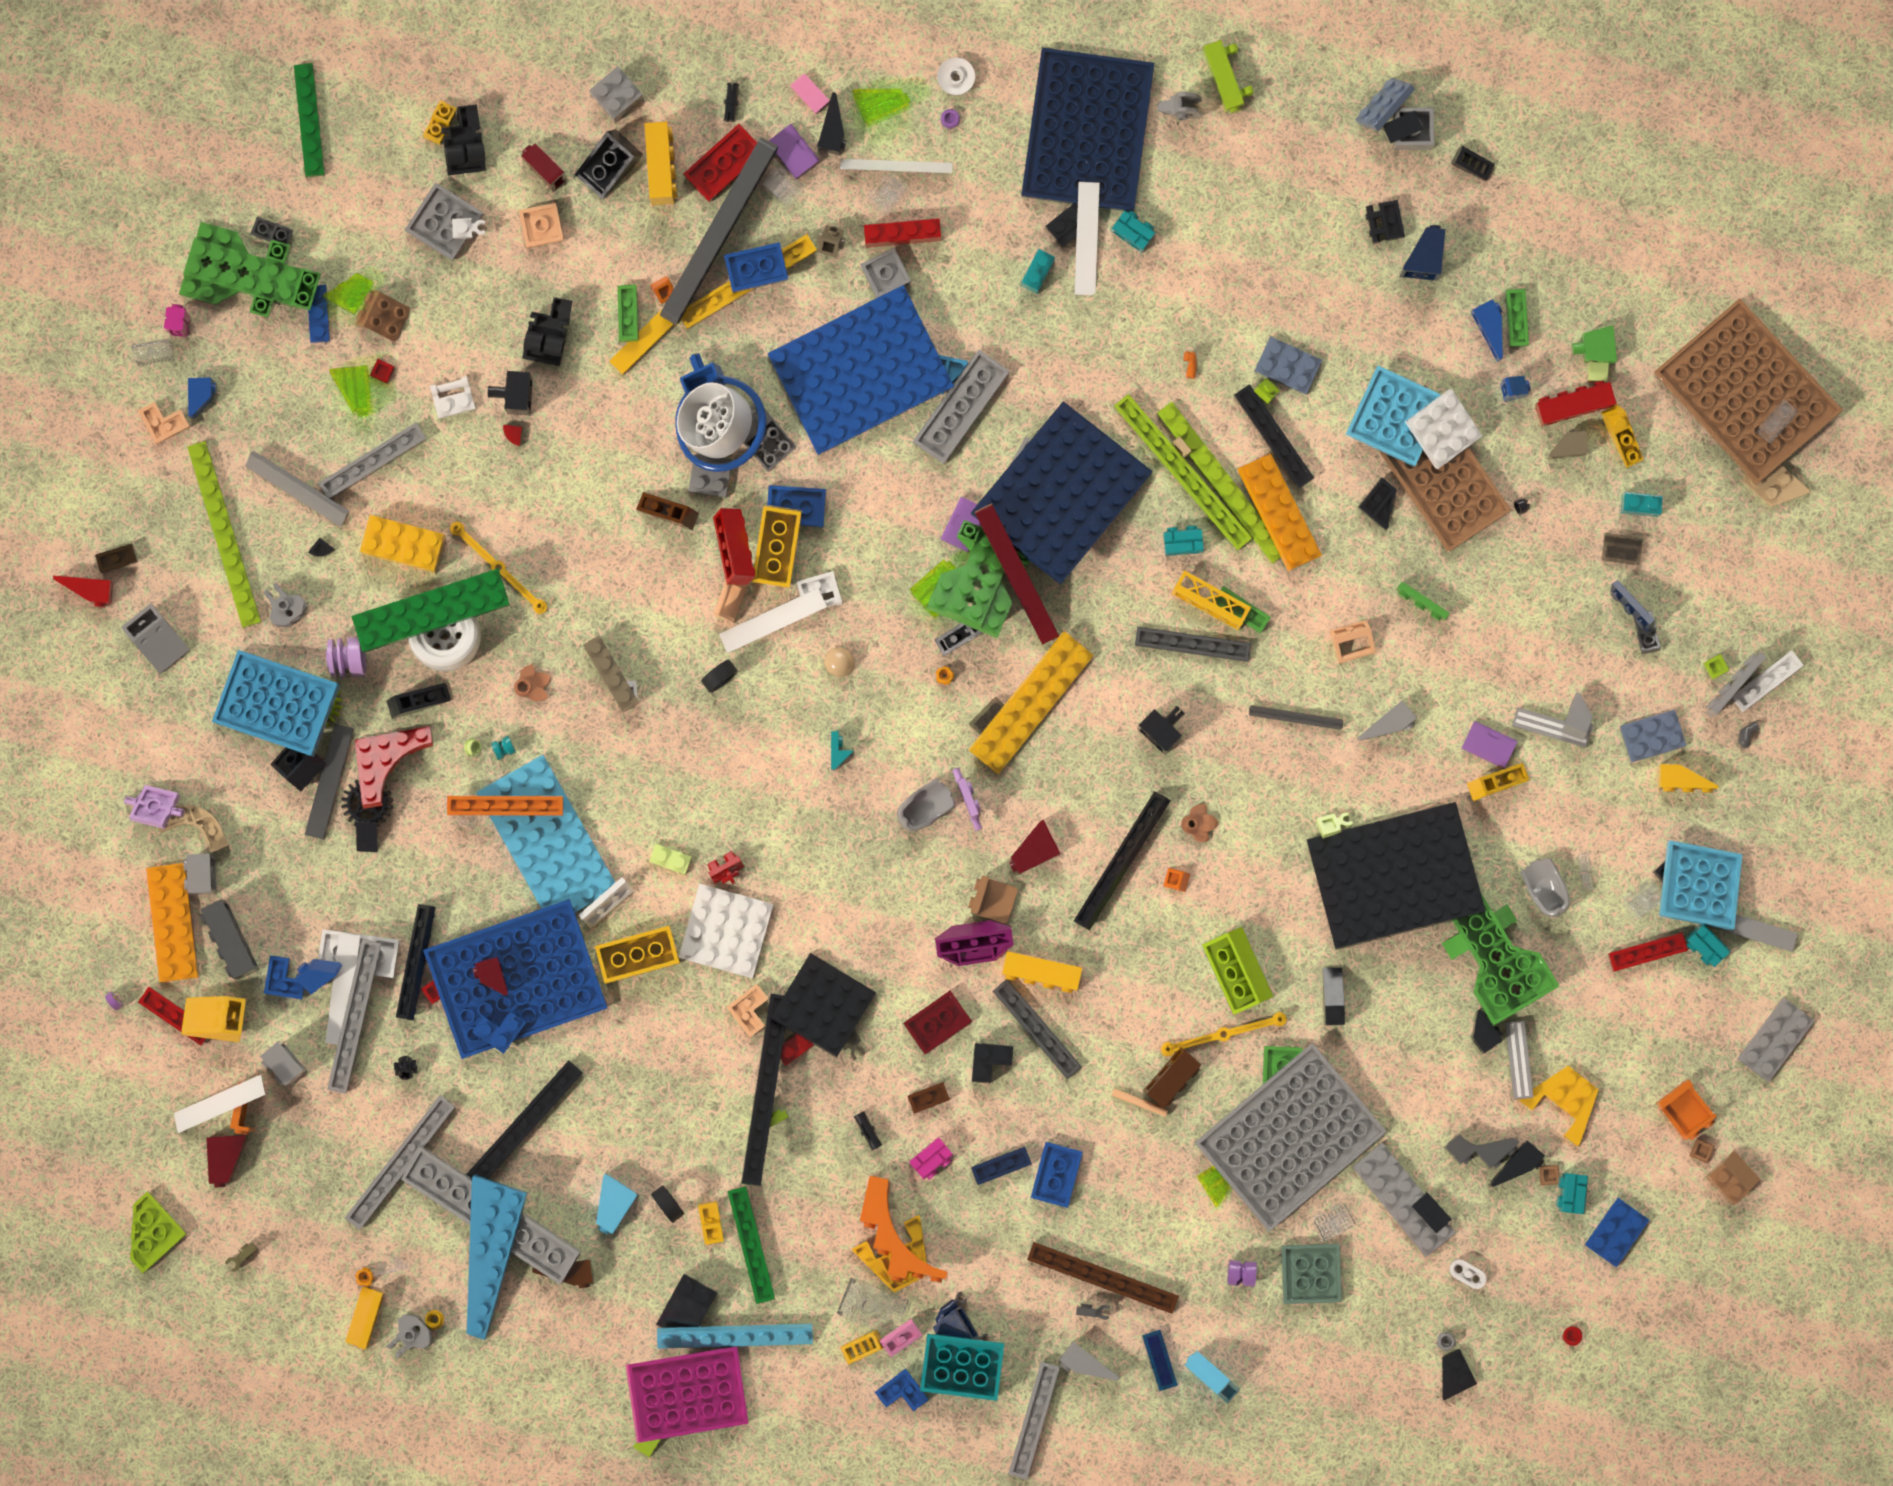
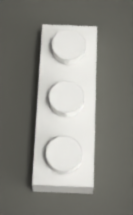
M622 877L591 905L585 908L579 916L591 929L634 890Z

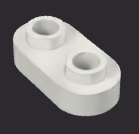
M1460 1259L1454 1260L1450 1264L1449 1272L1457 1280L1474 1289L1482 1288L1485 1285L1486 1275L1481 1270ZM1458 1265L1462 1267V1272L1457 1273L1455 1270ZM1475 1275L1479 1277L1477 1283H1474L1472 1280Z

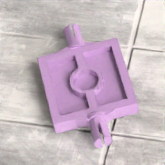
M960 768L953 769L955 782L958 783L971 817L970 821H972L975 831L981 830L983 828L978 813L981 811L978 800H973L971 794H974L971 782H966Z
M145 785L137 798L126 796V799H124L125 804L133 805L129 818L137 823L165 829L172 815L183 817L185 814L184 809L176 808L180 795L164 789Z

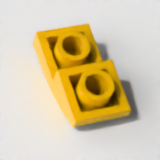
M440 100L432 114L431 121L423 133V137L441 145L443 137L446 135L441 134V128L450 127L457 108Z

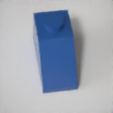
M1524 376L1506 377L1500 383L1504 402L1527 397L1529 391H1531L1530 383L1528 380H1525Z
M211 377L188 378V416L191 419H195L214 399V394H217V384L213 383Z
M313 959L309 963L304 962L297 969L299 972L295 979L312 994L337 976L342 964Z

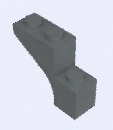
M1457 1134L1444 1148L1458 1164L1464 1162L1466 1165L1474 1158L1472 1154L1475 1153L1489 1169L1492 1167L1496 1169L1504 1162L1502 1159L1507 1154L1510 1156L1518 1149L1517 1145L1520 1142L1515 1138H1508L1475 1145L1466 1141L1460 1134Z

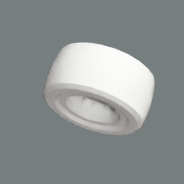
M706 383L696 387L684 399L677 416V428L681 439L695 452L717 459L726 457L739 449L745 442L752 424V414L748 402L735 390L719 383Z
M477 617L458 622L454 627L449 625L434 630L432 638H428L427 633L408 639L413 654L425 666L437 671H455L470 663L480 647L481 628ZM444 633L450 635L447 640H442L441 637L443 638ZM462 633L461 638L456 639V634ZM435 644H440L441 647L440 649L436 650L433 648V646Z

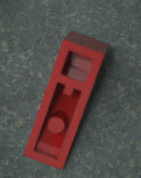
M53 575V580L94 604V607L106 608V605H111L114 583L111 580Z

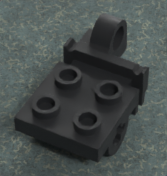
M477 104L458 106L457 118L459 126L441 128V134L448 135V137H443L447 174L449 176L486 171L485 150L481 137L482 132L476 133V130L481 129Z
M554 297L550 315L531 312L530 318L535 319L534 322H528L529 326L524 339L522 359L560 366L568 330L563 328V325H569L572 300Z

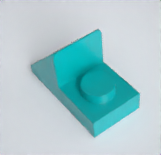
M831 731V771H836L854 753V750H839V747H843V736H839V731Z

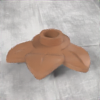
M533 664L528 665L521 670L520 679L514 684V691L520 697L528 696L532 701H543L548 698L544 688L550 681V675L543 672L536 673ZM522 684L527 685L526 691L520 690Z
M1198 804L1192 807L1189 815L1185 816L1181 821L1182 830L1187 834H1191L1198 842L1209 841L1208 832L1215 829L1218 825V820L1214 816L1207 814L1206 804ZM1189 821L1193 822V828L1189 826Z

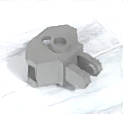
M1178 92L1176 95L1171 96V100L1158 103V111L1163 112L1165 115H1172L1177 120L1197 119L1202 116V112L1193 108V104L1201 102L1202 97L1196 93Z
M274 583V589L281 595L275 600L269 591L265 590L263 592L272 606L269 619L276 627H290L304 616L307 603L300 595L284 593L281 587ZM293 612V615L289 617L288 614Z
M405 1314L398 1319L399 1333L396 1335L397 1337L386 1347L390 1350L400 1340L405 1346L396 1352L395 1357L397 1359L412 1347L425 1349L432 1343L431 1330L419 1316ZM417 1325L420 1327L419 1332L415 1330Z

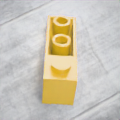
M1618 404L1602 411L1601 415L1626 468L1644 460L1626 411Z
M1659 765L1658 788H1663V792H1675V788L1682 789V792H1694V789H1702V793H1713V789H1718V785L1682 765Z

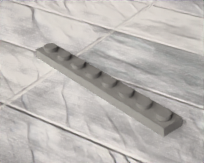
M362 939L327 1090L347 1094L382 943Z
M439 1095L346 1215V1220L359 1230L362 1229L403 1176L419 1147H425L456 1106Z

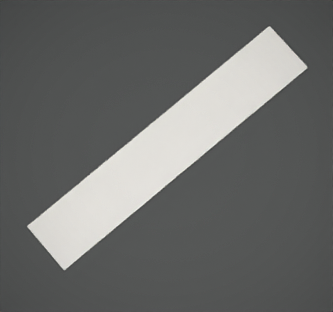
M841 159L840 169L952 173V163Z
M1079 182L1075 295H1092L1096 292L1099 183Z
M819 588L719 635L727 653L827 606Z
M339 933L336 962L341 963L342 967L337 976L333 978L325 1043L338 1045L357 964L360 936Z
M261 1075L175 1112L174 1116L178 1133L265 1095Z

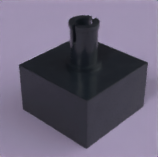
M507 371L505 387L488 386L487 396L488 398H505L504 409L508 415L530 416L533 377L530 372Z
M1175 706L1165 718L1154 709L1137 727L1164 755L1182 737L1174 728L1177 721L1185 715L1182 710L1175 715L1180 710L1178 706Z

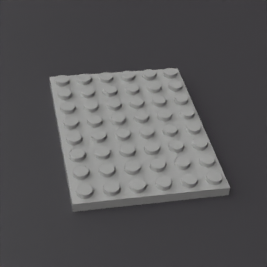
M1311 1043L1194 1143L1267 1231L1270 1232L1383 1136L1386 1130L1317 1047Z

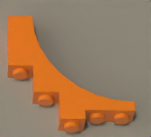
M869 1176L860 1222L864 1224L863 1227L875 1229V1226L878 1227L873 1247L875 1250H878L877 1254L888 1256L889 1253H892L887 1273L891 1277V1281L902 1283L903 1280L908 1281L909 1273L912 1274L911 1277L923 1279V1276L931 1278L930 1281L942 1283V1280L947 1281L949 1275L947 1271L932 1267L911 1253L899 1239L889 1212V1179Z

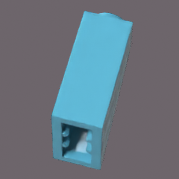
M608 1174L603 1176L596 1224L599 1225L598 1229L606 1235L609 1232L614 1234L639 1195Z
M1198 1351L1188 1357L1185 1366L1228 1404L1240 1389Z

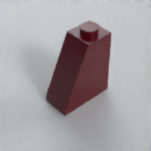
M535 143L532 146L528 145L522 151V160L552 192L567 180L565 172Z
M1044 819L1036 825L1011 856L1012 861L1009 862V865L1014 873L1018 872L1019 875L1061 854Z
M248 1135L206 1137L209 1184H214V1188L226 1187V1183H231L248 1140Z

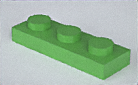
M617 285L619 342L639 341L637 285Z
M1525 289L1506 290L1509 347L1529 346Z
M1401 582L1396 589L1399 591L1398 595L1405 600L1411 599L1415 602V607L1422 611L1426 609L1431 613L1430 616L1439 622L1440 620L1445 621L1450 614L1404 582Z
M1223 586L1221 591L1251 607L1243 623L1260 634L1271 617ZM1215 598L1216 604L1219 607L1228 606L1225 598ZM1240 606L1232 608L1233 614L1239 618L1245 612V609Z

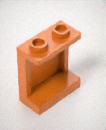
M1689 1079L1682 1082L1656 1102L1684 1140L1695 1139L1700 1134L1698 1131L1703 1127L1709 1128L1715 1123L1713 1119L1717 1117L1692 1087L1694 1085Z
M248 1102L233 1109L230 1128L235 1129L234 1133L249 1135V1132H254L255 1128L244 1126Z

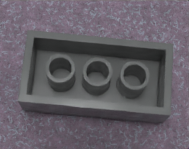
M220 899L201 908L202 914H200V918L203 924L207 925L210 929L208 932L212 942L217 943L219 947L216 951L220 959H223L227 964L225 970L228 976L240 980L259 971L260 969L227 901Z

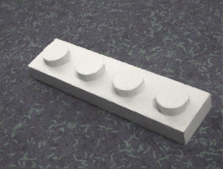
M1791 650L1735 693L1731 699L1744 712L1804 665Z

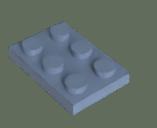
M1391 78L1385 82L1384 87L1379 93L1372 97L1371 102L1360 111L1355 120L1362 126L1379 131L1412 94L1415 88L1410 83Z
M1270 336L1254 372L1306 395L1322 360Z
M1675 710L1619 726L1631 763L1686 747Z

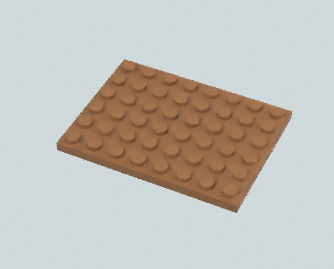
M1740 298L1654 371L1657 378L1755 485H1758L1843 411Z

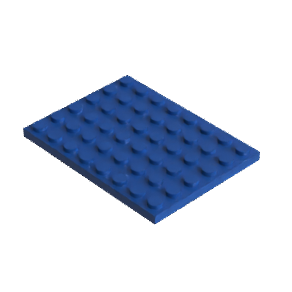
M904 285L767 353L817 455L827 452L954 388Z
M570 899L423 950L461 1059L494 1048L472 1032L483 1016L499 1027L510 1011L525 1020V1025L513 1040L515 1041L608 1008ZM498 956L509 994L503 995L480 983L479 978L476 979L474 976L473 968L476 967L475 963Z

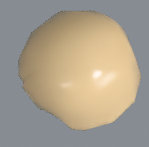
M836 647L829 650L825 655L824 665L829 673L838 677H844L853 671L855 659L847 649Z

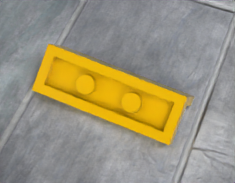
M362 1287L345 1340L346 1343L356 1345L358 1348L365 1350L368 1349L385 1293Z

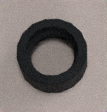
M728 659L707 673L701 682L709 693H713L729 682L738 673V670Z
M664 1185L651 1193L655 1202L672 1223L684 1215L683 1210Z

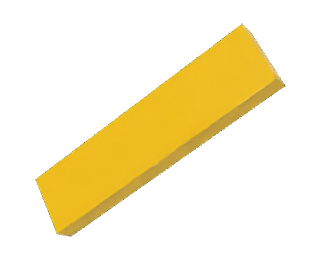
M662 309L639 331V341L628 342L609 360L622 375L675 325L660 316Z

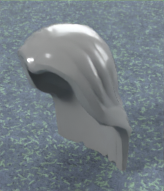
M935 778L919 788L899 806L897 819L904 829L918 831L930 826L955 806L949 788L944 786L943 783H939V779Z
M1551 858L1532 861L1530 866H1527L1525 870L1523 869L1520 872L1533 901L1544 915L1558 917L1568 910L1570 898L1567 886Z

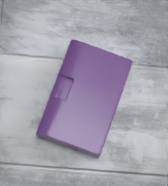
M792 124L769 140L778 146L776 155L796 180L820 162Z
M960 497L943 532L942 541L968 553L969 549L957 538V535L964 520L981 526L979 520L970 514L976 507V503Z
M1474 721L1461 749L1505 769L1517 744V740Z

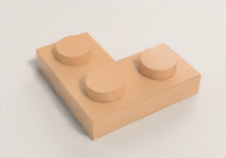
M156 402L138 410L156 445L190 428L181 409L165 418Z
M756 984L726 1007L750 1038L765 1027L754 1010L766 1002L768 997Z

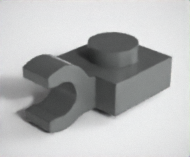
M1081 1303V1307H1076V1315L1099 1317L1107 1320L1109 1316H1103L1102 1310L1104 1308L1110 1309V1306L1101 1305L1098 1309H1093L1091 1304Z

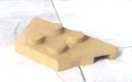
M1782 465L1778 466L1758 485H1755L1746 474H1744L1742 481L1770 508L1810 492L1807 487Z

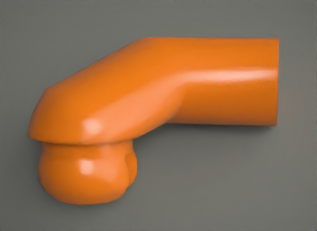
M1186 351L1183 356L1184 361H1188L1186 378L1195 379L1197 355L1193 351Z

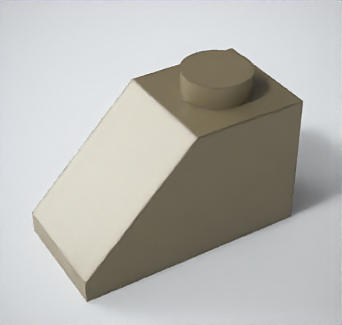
M1581 428L1569 429V432L1563 436L1550 452L1548 459L1586 456L1588 454L1586 431H1581Z

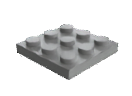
M435 182L408 223L405 232L451 261H454L467 239H453L452 219L472 218V223H475L482 218L484 213Z

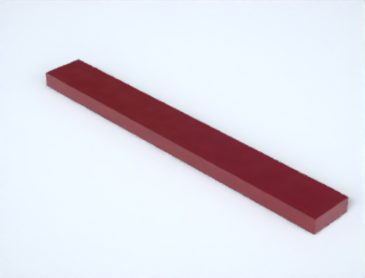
M991 503L975 511V515L1042 645L1058 638L1059 634L993 504Z

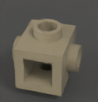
M826 225L824 231H820L817 242H819L818 253L836 258L839 249H843L846 238H843L844 230Z

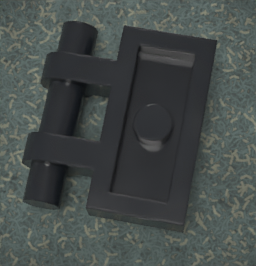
M1398 200L1379 203V211L1374 212L1373 205L1366 206L1367 214H1365L1366 221L1369 222V236L1372 237L1373 244L1380 243L1379 235L1383 234L1386 241L1405 238ZM1377 218H1381L1382 228H1377Z

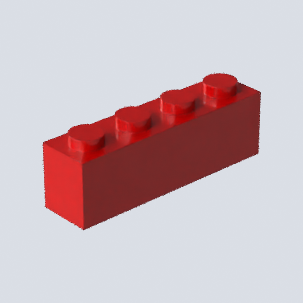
M940 218L864 225L865 246L870 248L941 241Z
M1603 380L1594 383V386L1590 388L1581 386L1575 389L1576 392L1568 393V391L1558 393L1555 398L1550 399V396L1538 399L1539 402L1535 404L1541 427L1615 406L1617 402L1611 382L1605 383Z
M720 508L713 516L726 584L748 585L755 577V568L752 564V552L749 549L748 534L745 530V518L742 515L741 509Z

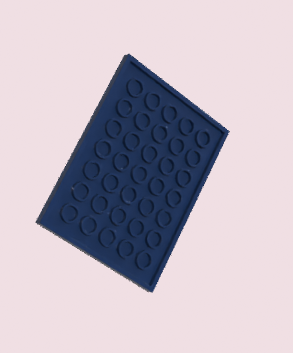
M1042 47L1021 197L1078 205L1079 182L1099 183V208L1134 212L1154 63Z
M1063 401L970 514L978 519L975 511L992 503L1015 549L1061 585L1153 471Z

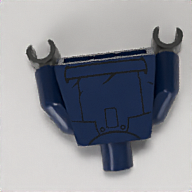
M958 1292L954 1300L951 1299L940 1308L933 1330L937 1335L977 1339L979 1335L963 1307L957 1305L965 1303L967 1298L964 1301H960L958 1295L962 1292ZM981 1334L979 1340H983V1337L988 1336V1334Z

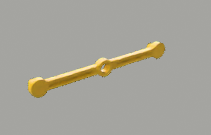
M456 521L451 524V533L454 536H460L491 565L492 570L496 569L497 565L502 566L500 570L501 576L533 605V610L537 614L546 612V602L536 599L506 570V566L502 561H496L464 531L465 528L461 522Z
M1277 1012L1272 1018L1231 1029L1221 1027L1213 1034L1175 1044L1165 1042L1161 1046V1053L1164 1056H1171L1180 1047L1185 1049L1218 1039L1220 1041H1227L1230 1036L1270 1025L1283 1026L1287 1018L1284 1013ZM1222 1031L1227 1033L1225 1038L1220 1035Z

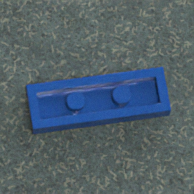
M318 285L311 310H308L310 343L330 342L327 285Z

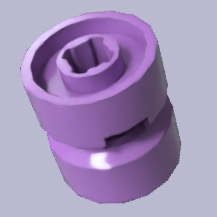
M1229 1260L1227 1285L1238 1286L1242 1283L1244 1286L1255 1287L1257 1262L1245 1261L1242 1264L1241 1261Z

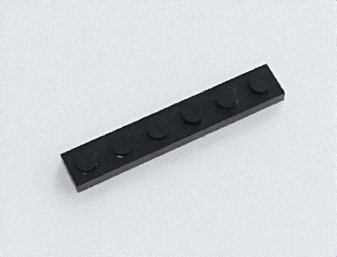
M1249 384L1235 393L1233 396L1295 486L1300 489L1313 480L1314 476L1258 395L1254 392L1251 385Z
M418 904L396 1018L414 1020L426 960L423 950L428 948L436 909L434 906Z

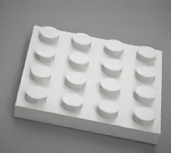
M699 883L679 958L753 978L774 904Z

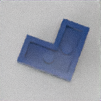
M270 955L264 994L303 1000L305 988L296 979L287 978L290 958Z
M510 1011L499 1027L483 1016L472 1032L504 1054L526 1021Z
M906 1368L875 1391V1394L886 1408L901 1396L913 1411L929 1400L925 1393L920 1391L919 1385Z

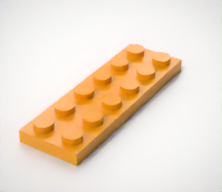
M1272 454L1239 467L1237 470L1287 570L1291 571L1321 557L1322 554Z
M183 863L146 868L159 982L199 978L188 890L184 888V879L187 878V874L184 871Z

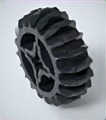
M355 780L356 787L349 784L348 786L352 791H344L346 795H349L348 798L342 797L341 799L347 802V804L341 805L342 809L348 808L343 813L344 816L351 815L348 821L352 822L355 819L354 826H356V821L377 822V827H379L380 823L378 820L381 819L382 822H386V819L383 817L384 814L389 817L391 816L387 812V808L393 809L392 805H388V802L394 801L393 798H387L391 791L384 792L383 790V805L380 812L376 807H372L374 810L371 808L363 809L361 792L359 791L360 783L358 780ZM356 795L360 803L354 812L352 801ZM365 811H371L375 815V817L370 819H363L358 816Z

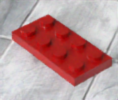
M737 124L685 171L683 176L710 202L738 177L757 142L740 124Z

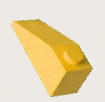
M1520 763L1467 783L1473 801L1530 781L1524 764Z

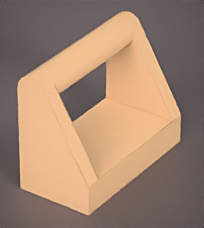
M725 581L714 615L735 623L747 587L745 585H727Z
M1366 620L1330 630V636L1339 664L1376 653L1371 629ZM1367 636L1370 647L1341 655L1339 643Z

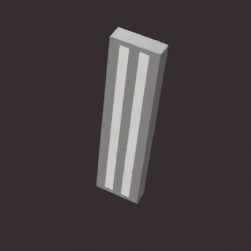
M1519 707L1516 710L1512 724L1513 727L1583 748L1587 747L1590 736L1586 734L1585 738L1581 740L1562 733L1565 721Z
M1525 1021L1505 1023L1513 1098L1514 1100L1533 1098Z

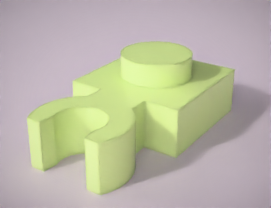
M1335 813L1317 818L1316 823L1322 838L1340 833L1341 828H1351L1353 822L1344 821V819L1349 818V813H1343L1339 818H1336Z

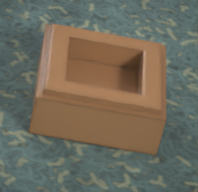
M1696 1138L1689 1156L1708 1164L1715 1146Z
M1559 1165L1541 1166L1539 1168L1540 1185L1558 1184Z

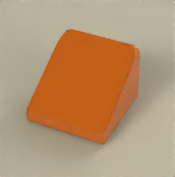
M667 276L650 285L661 304L668 300L674 289Z
M1168 868L1163 886L1186 892L1190 874Z

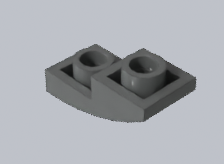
M257 216L250 235L268 242L275 240L288 244L293 230Z
M1647 611L1654 618L1652 611ZM1633 617L1641 654L1660 651L1661 646L1656 632V623L1654 628L1647 632L1644 628L1642 629L1638 626L1636 619Z

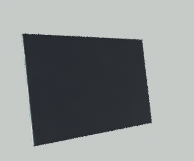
M1415 111L1387 122L1383 126L1390 144L1423 130Z
M356 821L357 851L378 852L377 822Z
M1428 1192L1412 1205L1435 1233H1438L1452 1220Z

